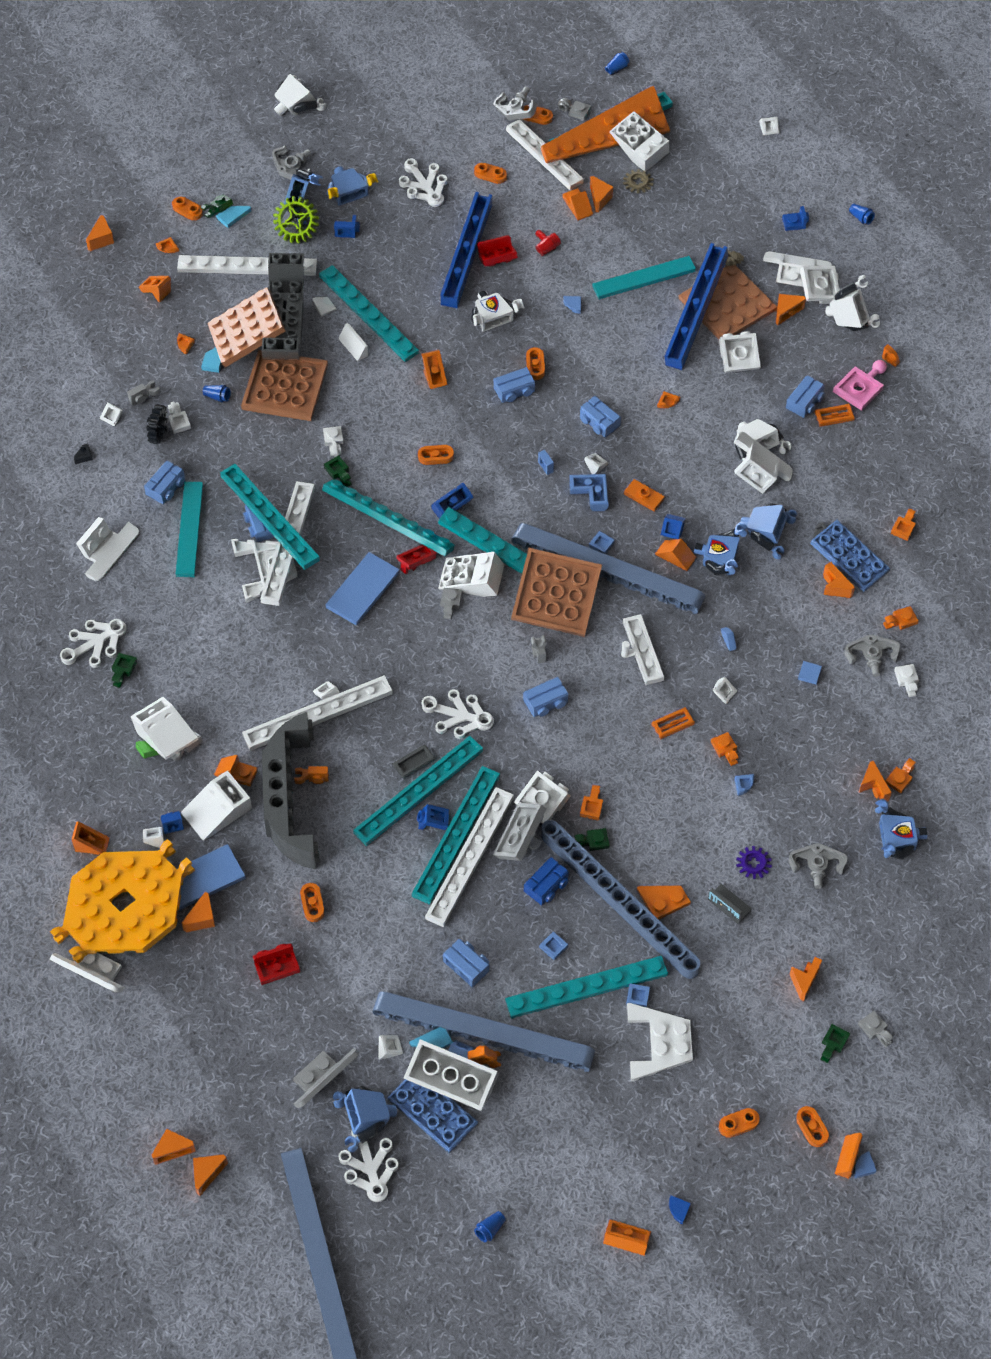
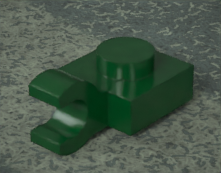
M223 194L215 197L210 202V205H202L201 209L204 211L209 209L205 217L211 218L216 212L221 213L232 206L233 201Z
M339 455L323 464L324 469L334 480L339 477L344 486L352 485L349 481L351 477L347 473L349 472V467Z
M118 653L112 666V672H115L112 677V681H114L113 686L120 688L124 676H131L137 664L136 657Z
M606 828L587 830L586 836L583 834L574 835L575 840L582 847L589 846V851L609 849L610 847Z
M831 1024L822 1041L826 1048L820 1060L828 1063L834 1050L841 1053L850 1033Z

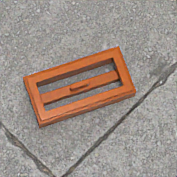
M850 404L815 410L819 427L854 421L855 419ZM848 410V412H842V413H838V412H837V411ZM832 413L831 415L821 416V414Z
M684 707L653 721L651 725L655 728L661 740L694 725L695 721L687 708ZM685 714L684 717H682V718H680V719H678V720H673V721H671L670 723H668V724H666V725H664V726H662V727H659V726H658V725H660V724H662V723H664V722H667V721H669V720H671V719H673V718H676V717H678V716H680V715Z

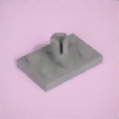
M518 803L493 855L499 859L522 861L527 853V848L536 850L541 845L542 838L535 834L539 823L543 820L547 808L541 804Z

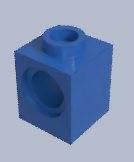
M667 514L664 518L660 535L679 539L682 535L686 518Z

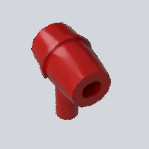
M537 230L535 233L542 240L535 246L542 256L555 250L561 244V240L556 233H552L549 236L545 235L541 230Z

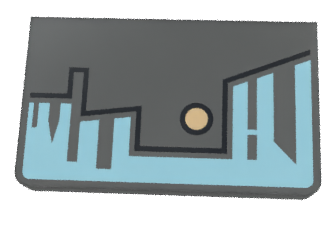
M722 884L716 889L711 888L709 890L708 900L737 924L752 910L751 907Z

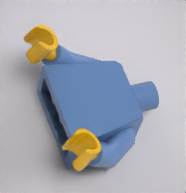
M337 167L334 170L335 174L331 176L332 182L328 184L327 196L329 199L336 197L339 206L368 196V185L372 186L373 183H378L375 173L365 176L357 173L353 168L344 171L343 167Z

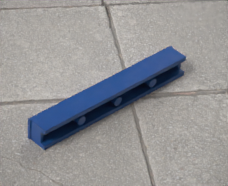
M475 192L440 294V305L458 308L478 249L477 243L481 240L493 205L491 194L486 197L479 195V192Z
M714 243L710 244L665 353L666 366L679 370L683 369L728 259V248L726 246L720 248L714 246Z

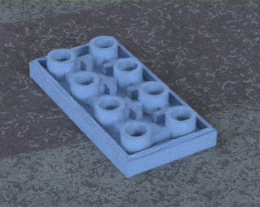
M835 520L811 540L810 544L863 592L890 570L879 557L838 520Z
M368 552L326 603V608L357 626L398 576L400 569Z
M228 844L191 861V866L195 871L187 875L183 880L180 891L179 910L198 902L204 892L211 896L246 879Z
M406 1079L388 1096V1100L396 1105L400 1111L448 1153L478 1124V1121L453 1099Z

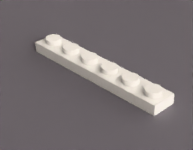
M520 119L507 125L506 131L569 190L583 184V178L563 159L550 163L545 162L541 146L546 143Z

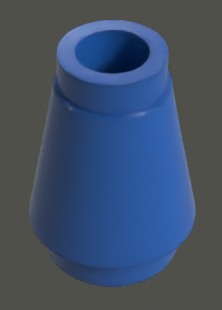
M623 52L617 53L605 67L606 72L612 75L627 67V64L630 62L629 58Z
M855 203L849 208V213L862 224L869 225L875 218V213L871 208L856 205Z
M205 385L203 395L223 403L224 401H229L231 390L226 385Z
M497 1211L476 1225L474 1229L476 1236L483 1242L491 1241L506 1221V1218L501 1212Z

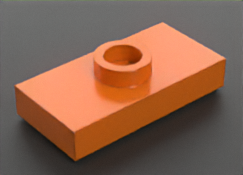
M635 479L624 491V495L654 512L665 499V496Z

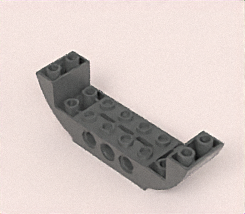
M269 253L268 289L274 299L285 332L275 338L262 339V357L265 360H300L304 311V253Z
M305 712L285 722L270 738L266 749H262L264 823L267 837H271L275 846L283 855L303 867L316 869V863H320L318 842H314L313 834L296 836L293 834L291 749L310 747V741H314L312 719L308 720V713Z

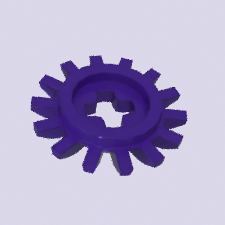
M752 846V851H749L746 847L745 854L742 851L739 852L742 858L737 857L736 860L741 863L736 864V866L743 867L739 871L740 873L747 871L746 878L749 877L750 873L753 874V879H756V874L763 878L764 876L761 872L769 873L765 868L772 867V865L767 864L772 859H766V856L769 854L768 852L761 853L763 848H759L756 851L755 846ZM752 858H756V861L760 862L755 868L752 867V864H748V861H751Z

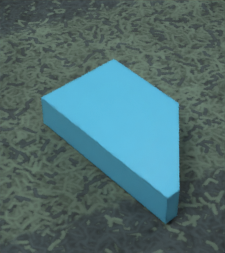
M230 206L221 213H218L216 218L229 228L251 212V207Z
M216 347L205 353L201 366L202 370L219 373L222 363Z
M442 1027L409 1042L410 1046L417 1047L421 1039L440 1048H445L453 1043L446 1029Z

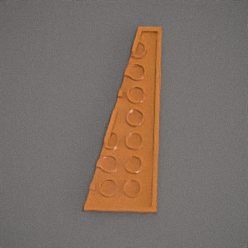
M651 86L542 145L541 151L545 162L550 163L619 146L610 134V130L633 111L659 133H669L670 128L655 87Z

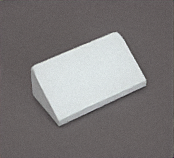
M345 324L339 340L353 357L360 361L368 356V345L350 324Z

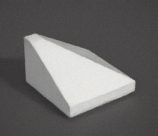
M778 117L760 119L759 122L763 135L779 134Z
M315 297L312 299L313 306L321 317L337 310L328 297Z
M107 402L100 419L115 426L123 410Z
M596 453L584 458L591 474H598L609 464Z
M723 677L716 682L713 691L727 704L737 692V689L726 677Z
M329 681L313 691L322 700L340 693L338 688Z
M163 827L144 829L143 842L160 848L164 842Z
M398 1035L379 1036V1060L403 1054Z

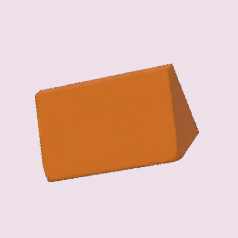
M862 1133L845 1136L835 1170L836 1175L848 1179L851 1177L862 1140Z
M609 1220L603 1244L645 1256L651 1231Z

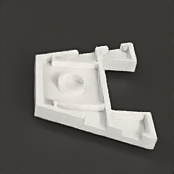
M231 539L235 557L255 554L261 579L259 582L242 585L246 603L262 595L278 542L266 541L265 543H259L254 540L243 542L238 541V539ZM294 559L287 582L297 577Z
M627 1003L628 1023H650L652 1061H630L631 1081L692 1062L690 1020Z

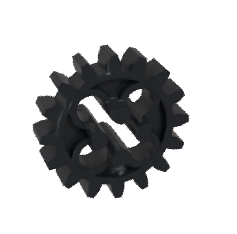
M154 405L152 414L147 419L149 426L147 425L146 429L148 431L149 443L160 444L165 431L167 432L168 426L166 423L169 420L166 418L168 412L167 407L164 405Z

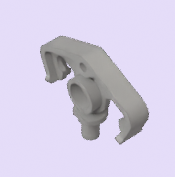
M526 86L521 92L516 93V98L512 99L508 105H501L504 101L508 100L504 92L493 102L496 109L508 120L531 118L535 114L537 107L533 99L528 105L529 109L527 111L523 110L524 102L527 101V94L530 91Z
M284 145L274 149L272 157L279 175L291 180L293 174L296 175V171L300 168L301 163H305L306 158L311 155V152L307 149L303 153H296V156L291 155L283 160L279 158V155L287 153V147Z
M868 635L846 645L844 654L852 665L856 661V655H853L852 651H862L864 657L868 660V667L872 669V675L877 677L880 675L879 667L882 664L880 660L882 650L891 648L893 650L890 654L891 659H894L893 661L896 662L900 644L887 638Z
M816 843L792 851L788 860L793 873H796L800 868V864L796 862L797 858L807 860L808 866L812 870L811 877L814 879V888L820 889L822 888V879L826 876L824 871L828 866V861L839 860L840 864L836 866V870L842 875L847 863V856L840 851Z

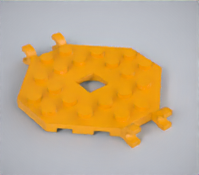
M168 839L162 843L158 851L103 852L72 876L63 926L55 927L50 933L58 944L62 943L70 935L80 945L69 950L75 962L80 963L86 955L96 954L97 952L112 954L136 951V953H145L176 928L177 911L179 910L181 900V885H183L184 878L193 873L195 869L191 866L192 862L187 857L180 863L178 869L166 859L176 853L172 847L173 844ZM128 892L135 901L120 912L112 904V900L119 894Z

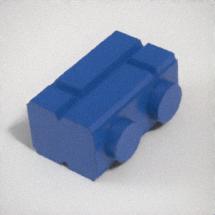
M461 483L431 505V509L440 519L448 507L457 511L468 504L474 497L466 485Z
M550 857L524 884V892L541 906L545 902L549 903L555 897V892L567 885L569 872Z

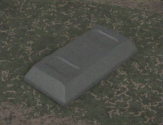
M424 744L395 761L392 765L401 777L405 778L435 760V757Z

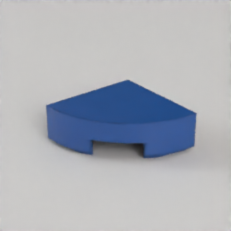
M670 1195V1212L674 1219L683 1225L691 1203Z

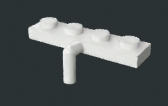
M641 614L624 618L623 625L630 643L628 641L622 643V657L635 656L645 685L664 681L663 672Z

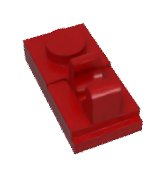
M421 544L397 555L396 559L401 563L400 570L408 574V570L412 569L414 571L417 566L436 559L437 552Z

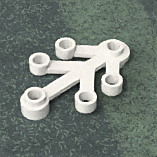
M412 158L407 159L404 164L405 171L413 173L418 182L410 181L407 176L399 178V185L401 187H409L407 190L408 198L425 200L432 207L442 205L444 196L441 193L447 184V176L439 175L435 192L432 189L435 176L439 173V165L436 163L429 165V175L426 180L418 169L417 161ZM417 189L423 190L427 194L417 192Z
M113 619L110 623L88 620L85 623L87 631L93 632L97 629L104 632L95 634L79 632L77 629L71 630L69 632L71 641L87 640L88 642L74 650L71 648L63 649L60 653L62 663L71 665L78 656L94 647L89 663L93 668L99 667L101 665L100 656L104 641L110 638L109 646L105 649L106 656L109 658L115 657L117 655L116 646L118 639L126 633V624L120 619ZM89 624H94L92 628L88 627ZM73 634H78L77 637H72ZM114 650V653L109 654L108 651Z
M455 689L448 692V699L455 704L457 709L437 704L433 696H426L422 699V709L424 712L432 713L435 711L453 717L436 723V731L440 734L445 733L448 728L464 721L472 722L464 727L459 726L454 729V736L457 739H462L471 731L476 729L489 730L494 724L493 716L488 712H483L475 695H469L466 698L467 705L473 708L475 714L468 713L460 699L459 691ZM454 693L457 694V697L453 698L450 695ZM475 699V702L470 703L469 700ZM431 704L433 707L428 708L426 705ZM482 720L488 721L487 723H481ZM443 725L445 728L441 730L438 726ZM462 731L463 734L458 735L456 732Z
M351 1131L352 1136L357 1137V1134L354 1135L353 1131ZM389 1138L382 1139L380 1141V1149L373 1160L367 1141L364 1143L360 1142L359 1147L364 1162L352 1157L351 1153L347 1150L341 1151L339 1153L340 1163L349 1165L367 1174L370 1180L368 1182L357 1177V1173L354 1170H348L344 1174L345 1182L366 1190L368 1198L373 1202L385 1200L388 1195L386 1184L393 1172L398 1169L397 1159L391 1157L386 1160V1169L379 1180L376 1172L386 1154L392 1150V1141ZM384 1143L390 1144L388 1148L382 1147ZM343 1155L349 1156L347 1160L341 1159ZM394 1162L396 1166L390 1168L388 1164ZM352 1174L355 1176V1178L353 1180L347 1179V1176ZM375 1188H380L381 1192L376 1194L373 1192V1190Z

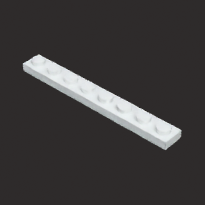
M179 255L177 270L178 272L268 274L269 257ZM304 258V275L316 276L317 259Z
M296 481L285 519L301 536L315 487L311 483ZM279 541L260 598L261 603L276 606L280 605L294 559Z
M384 675L243 731L242 734L249 750L252 751L267 745L276 730L295 716L307 712L308 720L312 719V726L392 695V689Z
M497 787L494 789L425 916L426 920L441 927L445 926L514 798L513 794Z

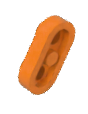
M525 105L523 110L527 111L529 106ZM536 107L535 114L531 118L523 120L547 125L552 122L553 113L548 109Z
M478 163L474 167V174L479 179L496 184H501L507 179V172L501 167L487 163Z
M176 197L172 201L173 210L190 220H198L203 216L201 206L185 197Z
M536 347L530 348L526 352V365L534 380H540L545 375L544 353L540 348Z
M449 445L424 446L418 450V461L423 465L447 464L454 459V450Z
M307 883L300 890L304 915L308 921L318 922L324 917V906L320 888L315 883ZM314 893V896L308 897L307 894ZM315 910L318 913L316 915H312L311 912Z
M809 1106L800 1108L796 1121L807 1141L814 1147L824 1146L828 1141L829 1132L817 1111ZM808 1116L811 1120L806 1122L803 1120V1117ZM819 1134L821 1136V1139L816 1140L814 1138V1135Z
M746 1108L724 1116L719 1122V1131L728 1138L751 1131L759 1124V1114L754 1109ZM751 1116L753 1120L748 1121L745 1117ZM731 1123L733 1124V1127L728 1128L726 1124Z

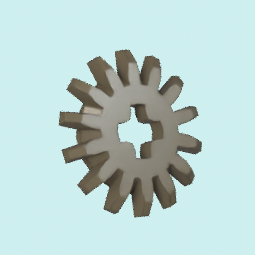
M637 169V172L631 170L632 174L626 173L628 178H623V180L627 181L623 182V185H628L626 189L632 187L631 192L637 189V194H639V189L645 193L644 188L650 190L651 188L648 185L653 186V183L650 182L653 181V178H648L651 174L646 175L645 170L643 172H640V169ZM640 178L643 183L637 185L634 180Z
M728 250V259L725 266L740 264L741 261H744V256L738 252H730Z

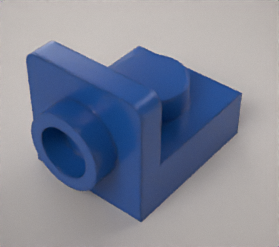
M800 206L799 213L782 215L785 231L806 229V224L809 222V214L805 212L804 206Z
M353 215L352 222L335 221V237L355 238L356 232L360 231V222H357V215Z
M427 804L418 812V829L423 830L426 826L446 830L448 828L449 809Z
M179 811L161 815L165 834L184 830Z

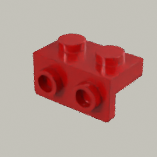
M509 235L477 243L479 259L484 266L491 267L497 263L511 262L513 259L518 258L517 251L512 246Z
M292 943L280 944L275 949L269 951L262 950L253 956L261 985L300 973Z

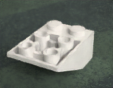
M634 111L610 130V134L632 162L643 171L650 169L669 153V140Z
M495 552L448 557L445 560L438 589L443 590L445 587L462 590V593L482 597L497 596L505 564Z
M164 697L131 716L137 734L165 760L198 740V737L178 711Z
M227 770L213 779L183 809L181 814L200 838L205 841L252 809L251 799Z

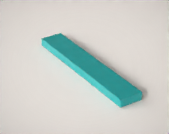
M690 256L602 280L593 283L592 287L598 299H603L696 271V268Z
M184 482L176 577H195L203 482Z

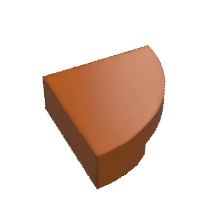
M171 237L156 243V247L162 252H179V248Z
M179 333L177 342L179 349H181L180 351L187 354L195 343V339Z
M887 344L884 347L882 359L896 367L900 363L898 354Z
M664 391L657 407H673L680 401V396Z

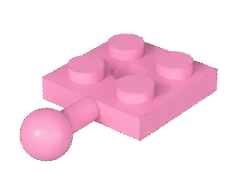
M883 360L875 361L872 366L873 369L868 374L855 366L833 388V392L862 411L883 390L884 385L875 380L874 377L886 371V363ZM859 386L863 390L858 391L855 390L854 387Z

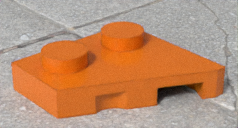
M682 886L637 887V892L646 907L658 920L691 904Z

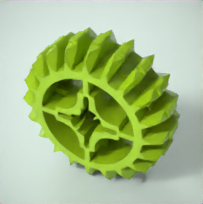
M293 196L292 202H290L286 198V205L280 202L282 208L276 207L279 214H273L275 218H278L273 220V224L277 225L274 229L276 231L280 230L278 235L280 237L284 235L283 239L285 241L290 237V243H293L295 238L297 244H300V238L306 242L305 236L308 235L309 238H312L313 236L310 232H317L313 226L319 227V223L314 222L320 219L319 216H314L318 211L317 209L312 210L314 204L308 205V199L303 202V198L299 197L297 202L296 197ZM294 207H302L308 212L296 213ZM289 210L290 217L283 223L284 214ZM293 213L295 214V216H297V218L300 217V219H298L299 227H298V225H297L295 222H293V221H294V215H293ZM310 217L309 225L304 230L303 222ZM296 227L299 233H290L284 228Z

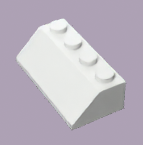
M420 1039L404 1079L482 1111L499 1073L496 1070Z

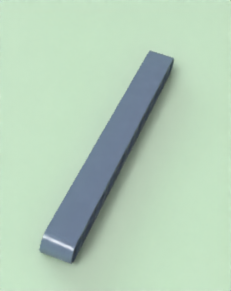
M525 523L519 524L511 539L514 545L519 544L527 550L533 548L601 564L600 578H607V581L615 584L620 583L625 588L633 591L638 590L641 594L651 598L656 597L659 601L669 605L670 603L676 605L675 607L685 611H692L693 614L698 613L705 599L704 593L695 588Z
M545 821L542 824V840L682 976L687 979L697 977L700 968L698 957L556 821ZM547 831H553V832H555V833H553V834H548V833H546V832H547ZM561 844H567L568 846H567V847H561L560 845H561ZM575 857H580V858H582V859H581V860H575V859H573V858H575ZM593 870L596 873L590 874L587 871ZM606 883V884H608V885H610V886H609V887H603V886H601V885ZM622 897L624 900L618 901L615 898ZM634 910V911H637L638 913H637V914H631V913H629V911ZM650 924L652 927L645 928L643 925ZM662 937L665 938L666 941L661 942L657 939ZM677 951L680 953V955L676 956L673 955L671 952ZM687 965H692V966H694L695 968H694V969H688V968H686V966H687Z
M388 992L378 993L372 1011L376 1016L382 1015L386 1019L397 1022L398 1020L405 1021V1024L416 1027L418 1025L424 1026V1029L431 1031L442 1027L453 1037L461 1036L465 1040L476 1043L480 1041L484 1045L494 1048L502 1047L506 1051L513 1053L521 1052L524 1053V1056L535 1059L539 1057L543 1058L544 1061L554 1064L562 1063L565 1067L576 1070L578 1068L584 1069V1072L590 1071L595 1050L587 1045Z
M302 1148L281 1153V1158L333 1359H357Z

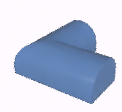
M606 474L569 476L570 494H589L590 509L592 511H605L608 509Z

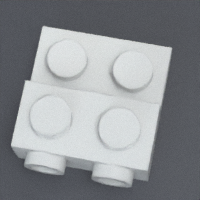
M803 266L800 269L806 301H819V304H830L835 299V294L840 290L838 273L835 266Z
M746 331L740 333V335L728 333L720 337L719 346L725 373L761 368L756 333Z
M537 771L514 803L543 805L547 808L541 821L543 824L545 821L551 820L557 811L560 812L571 795L567 793L569 789L563 784L559 783L556 785L553 783L554 778L548 773L544 772L541 774Z

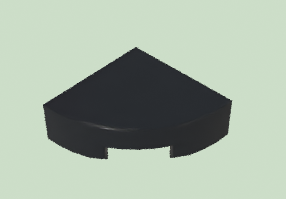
M88 443L82 445L74 455L75 464L93 460Z

